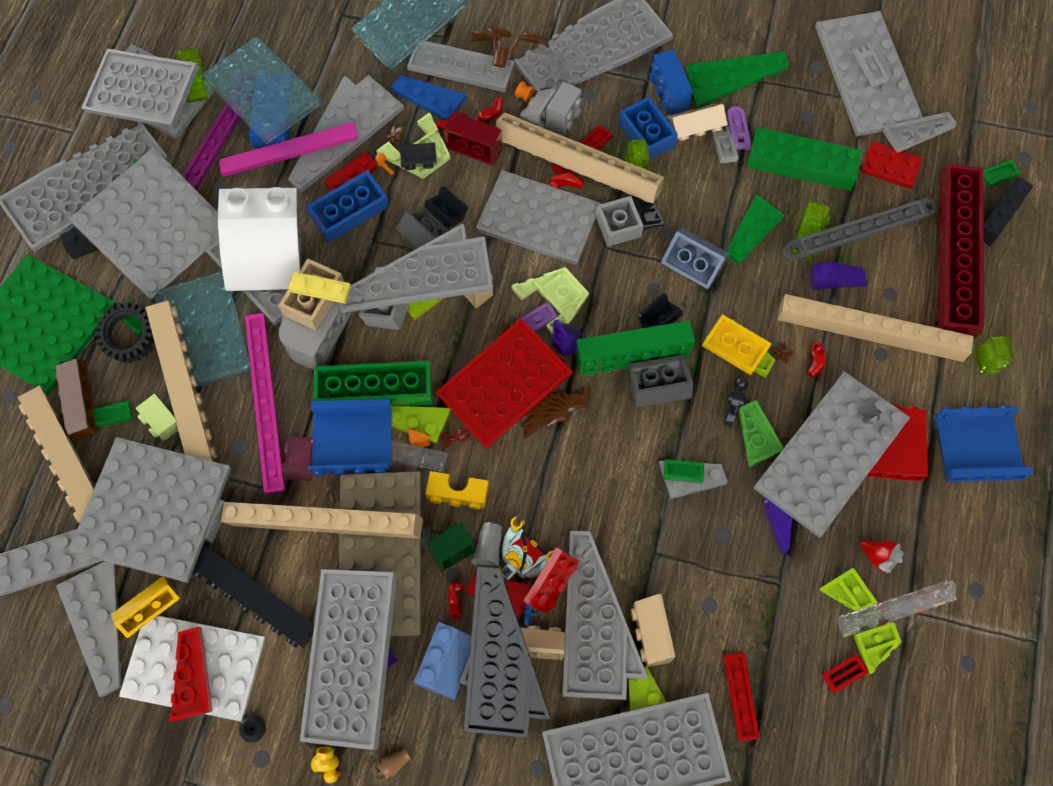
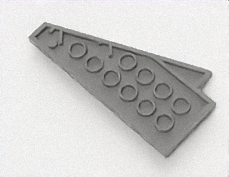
M464 224L453 228L352 284L346 304L339 303L341 313L493 291L485 237L466 239Z
M570 531L569 554L580 562L576 572L568 580L563 697L627 700V679H647V674L591 532Z

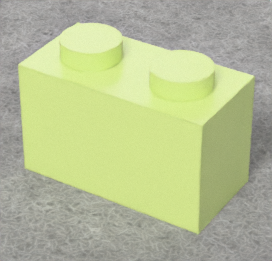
M155 394L136 407V410L140 413L137 417L144 425L148 423L151 426L149 431L155 438L160 437L165 441L178 431L175 417Z

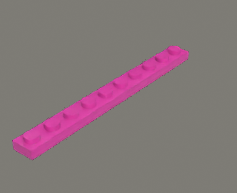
M264 313L245 316L263 487L265 495L286 491L266 319Z

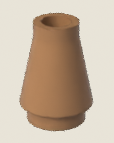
M403 748L394 754L380 759L381 762L377 766L385 779L392 778L410 760V756Z

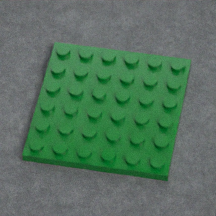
M26 254L0 286V368L35 388L40 386L49 395L58 384L56 380V366L78 358L94 337L95 332L98 331L95 328L96 324L101 325L102 323L98 321L99 317L104 319L105 315L103 312L105 310L110 312L109 307H117L116 303Z

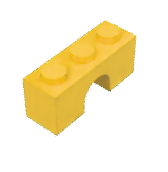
M430 471L425 494L431 503L441 504V502H446L454 507L465 505L469 506L468 508L472 510L485 509L489 491L488 480L469 478L468 485L464 490L454 491L450 488V474Z

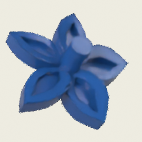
M526 604L524 612L525 625L530 624L531 616L537 615V612H531L532 606Z

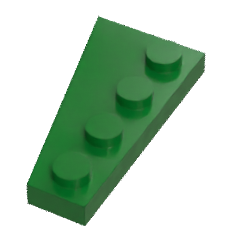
M756 194L726 252L730 253L728 258L737 265H740L783 220L785 215Z

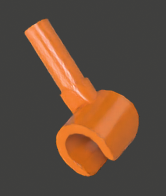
M378 153L375 157L377 166H382L393 176L395 173L384 163L386 156Z

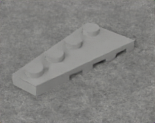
M949 112L885 125L882 132L898 153L954 129L956 121Z

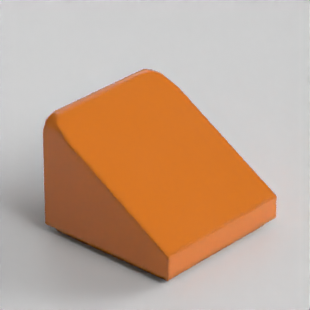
M408 429L412 448L431 445L428 435Z

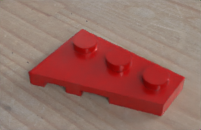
M364 152L325 180L324 184L330 191H333L367 170L372 174L377 167V163Z
M477 573L474 574L465 589V592L474 598ZM505 580L519 621L526 610L527 603L524 602V599L532 585Z

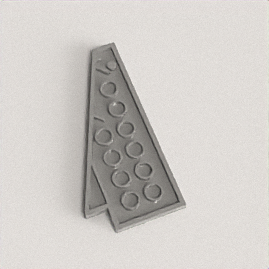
M369 75L357 85L344 76L313 133L354 122L359 139L301 155L288 178L289 183L299 193L304 192L403 111L404 105Z

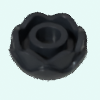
M257 715L247 716L239 726L240 736L246 742H258L266 732L263 718Z

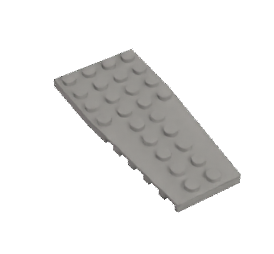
M613 0L579 19L576 25H569L561 34L558 35L556 33L553 35L552 39L548 41L549 48L538 44V48L533 51L528 50L525 52V56L520 59L515 58L514 61L515 66L529 85L535 87V93L537 94L538 91L552 88L558 90L563 81L574 86L628 63L672 40L673 34L645 0Z
M137 122L138 126L130 130L128 128L122 130L123 133L115 138H112V136L106 138L107 142L99 146L96 144L90 146L91 150L83 154L79 152L73 155L74 159L68 162L63 160L43 170L0 196L1 207L33 252L60 237V234L73 229L75 226L69 221V218L130 168L133 159L139 160L154 148L167 162L169 161L165 152L141 122Z

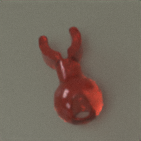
M460 427L456 430L455 434L449 436L447 434L439 435L440 440L447 439V442L442 444L443 449L449 448L451 443L455 441L466 442L470 437V432L467 428Z

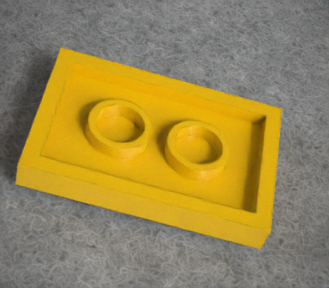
M722 314L702 346L749 375H752L772 343Z

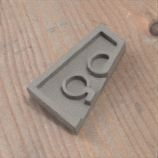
M659 461V466L663 475L664 461ZM704 463L703 483L664 480L670 499L716 488L728 483L722 464Z

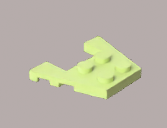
M430 113L417 121L418 126L426 135L414 144L435 142L437 165H434V168L423 169V166H417L415 170H407L422 179L450 160V154ZM390 142L376 150L377 155L382 153L386 156L387 161L401 167L400 153Z
M566 267L543 274L542 277L531 278L524 283L512 285V290L521 300L538 290L559 314L554 320L558 319L567 324H570L589 296V292ZM554 320L546 325V329L552 335Z

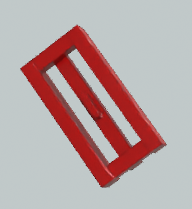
M858 654L825 672L821 677L825 679L826 685L830 687L831 693L834 694L866 675L869 671ZM853 661L857 662L856 665L839 674L838 676L834 677L833 679L829 678V675L833 674L834 672L838 671L839 669L843 668ZM858 668L862 670V672L837 687L833 684Z

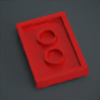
M871 141L860 172L912 189L923 158L904 151L897 153L892 147Z
M556 547L525 597L524 602L548 614L555 606L560 593L565 590L567 581L576 572L580 561Z

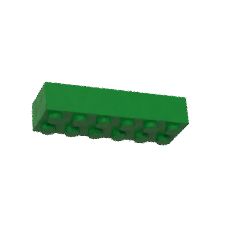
M757 127L746 168L851 191L857 180L862 150Z
M690 321L577 339L575 357L579 375L591 376L596 372L602 371L609 373L614 371V369L620 368L627 370V364L684 355V358L687 359L690 357L695 339Z
M430 361L314 366L313 401L390 399L392 406L433 405Z

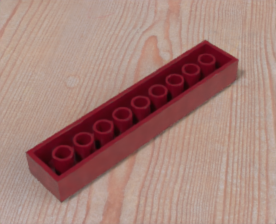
M947 163L940 174L938 328L971 335L973 339H976L984 330L983 168Z

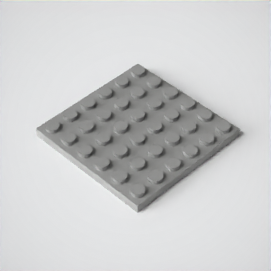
M154 148L69 218V221L151 301L204 255L208 247L219 240L218 212Z
M116 437L69 551L189 583L231 467Z

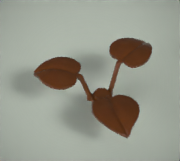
M483 27L484 32H472V42L493 41L494 55L492 65L500 68L506 67L507 59L511 58V54L520 40L541 44L549 48V43L543 36L523 33V35L517 37L509 53H507V49L501 47V37L509 38L512 36L511 32L492 27Z

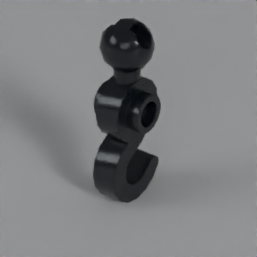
M738 376L734 380V387L736 389L734 392H730L727 400L730 403V407L724 422L725 426L732 427L738 406H743L746 397L742 395L743 390L749 386V381L745 376Z

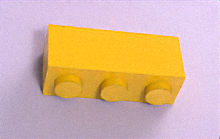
M166 577L159 578L111 614L114 625L126 638H129L180 599L176 588Z

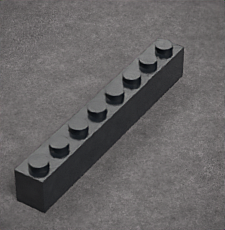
M202 545L192 574L199 579L201 576H204L208 579L206 584L215 590L219 587L223 590L222 595L228 600L236 599L240 602L237 605L246 613L249 610L254 612L255 616L253 618L262 624L267 622L272 625L270 630L278 636L283 633L288 637L286 641L296 648L299 645L304 648L313 636V622L208 547Z

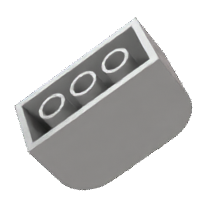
M334 302L317 331L283 316L279 328V337L288 356L294 362L313 370L314 366H324L353 311L341 313L339 302Z

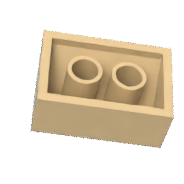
M711 104L665 117L678 134L677 139L679 141L689 139V135L693 134L695 136L705 135V131L711 129L712 132L720 131L722 126L727 125L724 104Z
M657 594L634 602L630 612L632 620L636 621L638 628L635 629V636L637 642H641L642 649L639 650L641 661L645 662L647 667L670 663L675 658V652L662 595Z
M528 626V629L521 628L531 658L563 660L565 632H561L560 628L551 627L549 631L540 630L541 627Z

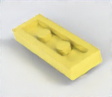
M293 272L288 287L289 292L344 304L347 302L351 289L350 283L299 272Z

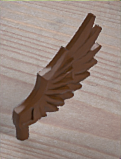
M584 386L582 394L570 393L569 395L564 391L562 393L557 391L556 394L550 393L549 396L545 397L525 415V417H531L522 424V428L529 426L524 437L527 438L544 426L549 428L558 422H564L571 412L585 408L589 402L591 388Z

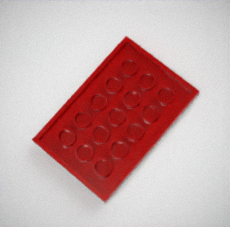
M520 318L435 393L477 440L488 449L572 374V370Z

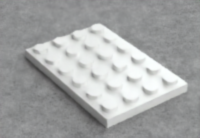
M156 616L140 629L119 697L172 707L171 694L174 693L175 681L173 676L177 665L175 658L178 632L201 627L213 712L206 713V715L242 722L246 714L265 645V637L162 616Z

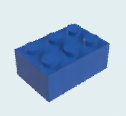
M674 49L654 54V59L651 63L650 81L656 87L657 97L661 98L663 110L667 112L668 116L688 111L693 90Z
M650 97L620 111L619 126L646 162L676 147L678 134Z

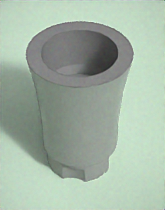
M491 522L484 523L471 563L475 566H478V564L499 566V550L502 537V527Z

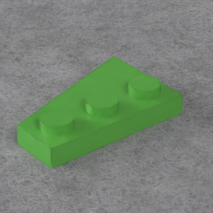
M755 400L739 407L738 413L749 468L780 454L784 447L758 402Z

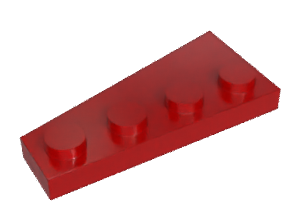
M195 627L178 632L175 658L177 665L173 676L175 684L174 693L171 694L172 711L169 714V722L213 712L202 628Z

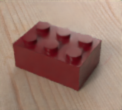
M454 112L451 114L444 128L446 148L495 166L502 152V130L496 126L482 123L480 120L468 118L463 114Z

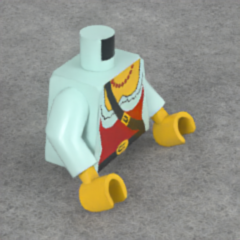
M518 516L511 520V526L504 537L501 550L503 560L507 563L501 572L507 580L515 573L521 578L539 576L554 552L550 551L547 554L522 529L519 531V528L525 525V520L518 525L516 523Z

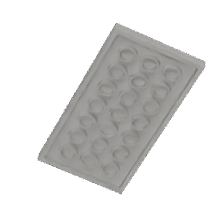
M881 11L816 22L815 28L856 137L882 132L885 125L923 117ZM870 43L889 76L888 82L871 87L853 54V48L858 47L859 49V46L864 45L865 47V44Z
M844 371L753 489L820 538L910 417ZM875 405L882 412L880 419L874 424H865L863 422V415L858 412L859 407Z
M321 569L300 742L378 750L397 573Z
M708 693L542 732L554 786H711L731 781Z

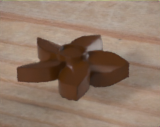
M393 126L391 134L386 135L390 139L391 145L395 140L401 141L400 136L403 134V128Z
M785 342L781 344L780 348H771L776 353L774 356L775 361L781 359L785 364H788L789 356L794 354L793 350L787 349Z

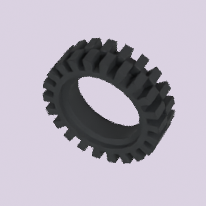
M124 302V305L117 303V308L111 306L109 307L110 312L106 310L103 312L105 315L104 319L99 317L98 321L102 323L101 325L96 324L95 327L99 330V332H95V337L99 338L96 340V343L100 345L99 348L104 354L123 363H126V361L133 363V360L140 361V356H148L146 351L152 352L154 348L151 345L155 344L147 311L135 303ZM125 317L138 318L142 325L140 340L130 348H117L112 340V330L115 324Z

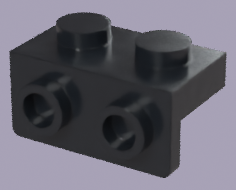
M435 142L399 145L401 167L405 168V170H415L417 166H423V169L434 168V165H437Z
M444 186L440 187L438 195L426 200L424 205L449 228L463 221L468 210V206Z
M663 293L638 314L641 328L672 324L683 315L681 308L669 302L667 294Z

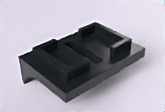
M632 197L643 224V231L665 225L655 201L650 203L641 198ZM651 210H653V212L640 213V212H644V211H651Z

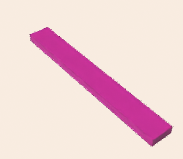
M352 122L219 159L221 174L225 177L358 140L356 125Z

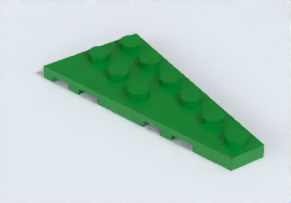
M785 51L686 64L685 71L693 90L692 99L694 107L696 109L707 103L711 104L716 99L734 94L747 88L752 83L760 82L761 79L767 76L771 77L788 69L789 64Z

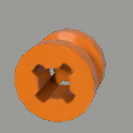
M521 81L515 91V97L518 99L522 98L524 102L529 103L531 97L534 96L535 87L528 86L526 82Z

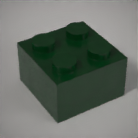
M462 522L451 524L446 528L447 531L431 536L429 542L426 543L429 553L441 573L475 552V542Z

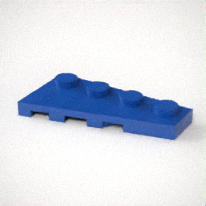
M402 75L391 86L392 92L442 120H449L453 112L456 113L467 99V94Z

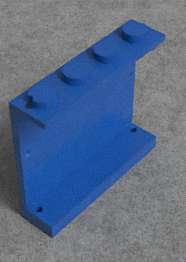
M390 399L311 401V410L314 414L312 466H308V469L312 475L324 477L326 474L341 476L352 473L391 472L392 405Z
M1009 405L999 408L983 406L975 409L971 406L962 407L961 409L945 407L937 413L935 419L946 482L1025 480L1032 475L1031 467H1023L1013 417L1019 411V407L1011 408Z

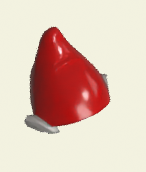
M861 540L860 546L869 561L878 570L886 574L891 573L896 564L903 561L902 556L904 554L900 543L891 540L880 542Z

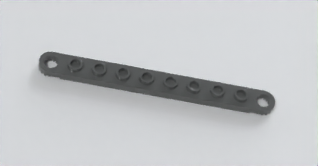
M929 197L788 242L783 248V253L787 259L792 261L930 217L937 212L938 203L936 204V201ZM925 204H928L931 207V210H926L927 208H925ZM790 247H793V248L796 249V251H797V254H796V255H795V254L793 255V253L791 254V252H790V250H789Z

